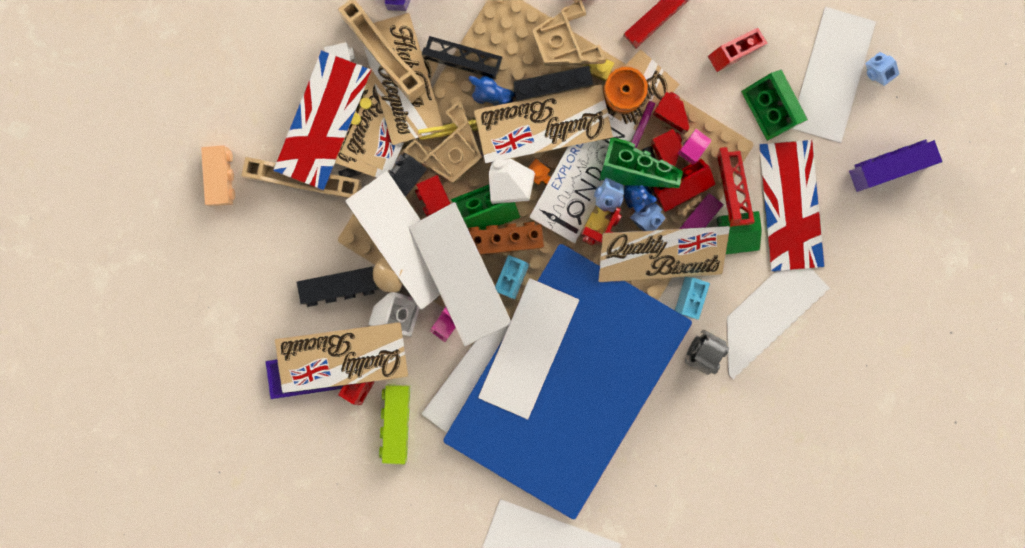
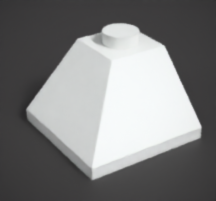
M498 159L492 162L489 171L491 203L529 201L535 177L534 171L512 159Z
M390 292L374 306L369 325L376 326L400 322L402 335L411 337L420 308L412 297Z

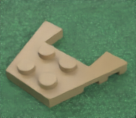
M574 0L572 5L564 7L558 15L553 18L550 17L532 30L545 66L606 63L600 45L580 51L569 24L571 20L586 16L582 0Z
M457 101L445 112L458 129L431 153H428L417 139L403 150L404 153L409 154L453 183L483 158L460 101Z

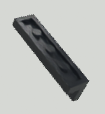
M429 36L427 45L422 51L423 59L492 79H497L503 58L499 55ZM432 42L440 44L443 50L436 51L430 49ZM456 48L461 53V56L450 55L447 51ZM471 53L477 54L479 61L468 60L466 56ZM490 58L497 60L496 67L485 65L484 61Z

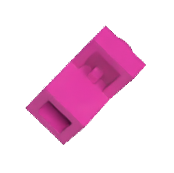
M695 129L677 154L694 165L710 144L711 139Z
M447 307L444 308L430 330L432 334L444 342L448 340L456 328Z

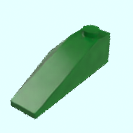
M612 137L610 138L599 180L604 181L608 178L622 185L679 188L683 171L664 160L658 161L650 156L651 153L646 150L645 152L635 148V144L629 141Z

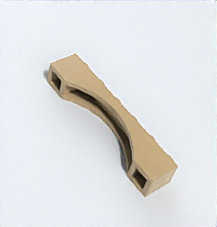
M349 0L338 8L342 19L411 103L426 92L424 83L392 49L356 0Z
M245 157L241 176L248 179L346 199L361 190L363 183L354 178L330 175L325 189L322 190L273 171L276 163Z

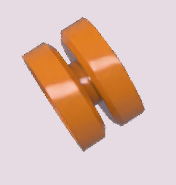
M621 67L615 69L608 76L603 87L605 103L610 110L618 114L634 112L644 101L647 95L648 84L645 76L635 68Z

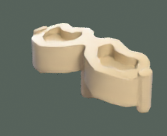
M697 194L678 206L677 214L681 219L690 210L694 211L693 206L703 200L701 195Z

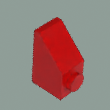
M666 92L652 115L685 134L690 127L684 103L676 93Z
M674 129L652 139L650 143L659 161L664 160L676 166L679 157L677 153L682 148V138L678 132L675 133Z

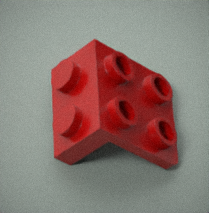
M617 207L614 210L603 233H613L610 231L612 226L615 227L622 216L619 214L620 208ZM586 226L580 235L583 238L582 241L590 246L594 244L602 246L603 234Z

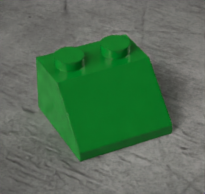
M759 211L753 212L755 222L749 225L730 227L728 215L717 217L718 227H730L726 255L760 250L762 227ZM741 213V220L749 219L748 213Z

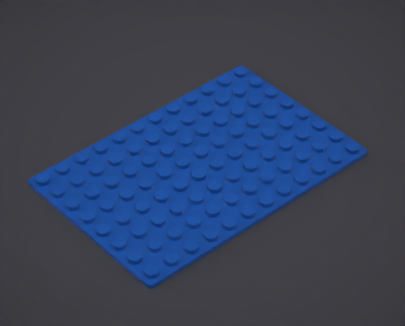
M560 244L537 282L579 299V302L529 418L526 419L478 398L501 346L500 343L443 441L445 444L567 517L576 519L691 327L692 321L626 281L599 282V265L567 246Z

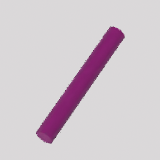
M648 101L631 143L635 144V148H637L655 107L656 103Z

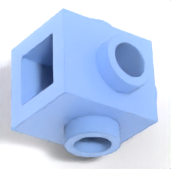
M879 52L865 63L867 76L872 81L875 80L884 86L900 75L896 60L882 52Z
M606 178L602 186H598L594 193L596 206L603 211L608 210L613 213L615 208L620 207L622 204L624 185Z
M656 203L646 205L641 211L634 212L630 217L637 227L643 231L656 230L666 219L661 213V207Z

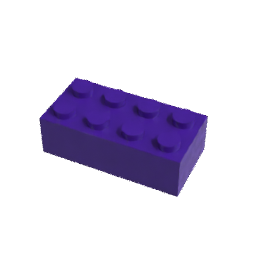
M927 139L855 164V169L850 170L849 173L856 192L942 163L943 161L935 140L927 142Z

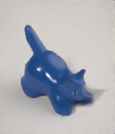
M474 76L469 77L470 82L476 86L472 97L477 103L484 104L489 102L497 106L513 102L512 98L515 96V93L512 90L498 86L494 79L487 76H482L480 79Z
M624 186L623 196L625 203L629 208L634 207L635 212H639L646 205L657 201L648 186Z

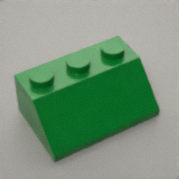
M782 69L771 72L741 91L767 141L808 120Z
M490 184L451 199L452 203H456L467 228L479 227V230H486V226H500L520 218L515 202L491 203Z

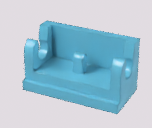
M508 255L495 286L497 292L516 299L530 264Z
M685 277L675 311L681 315L699 320L710 283L693 277Z

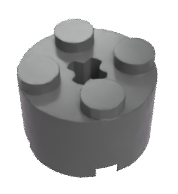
M702 330L701 333L703 334L700 337L696 336L692 341L686 354L690 356L689 361L685 359V363L706 375L716 374L720 369V361L729 352V347L726 346L725 340L706 330Z

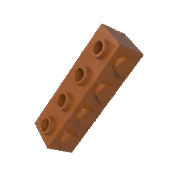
M525 222L523 226L519 227L516 226V223L506 224L505 228H498V225L486 226V230H479V227L467 228L480 255L544 248L542 225H535V222Z

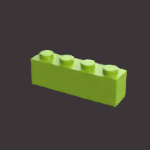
M387 384L385 389H382V400H385V407L381 408V419H384V427L380 428V439H383V446L379 448V458H382V463L406 464L411 385Z

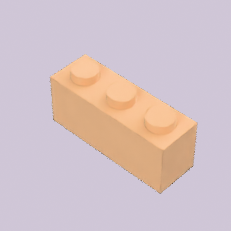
M224 145L201 147L205 205H233L235 190L232 188L234 172L230 166V162L233 161L232 151Z

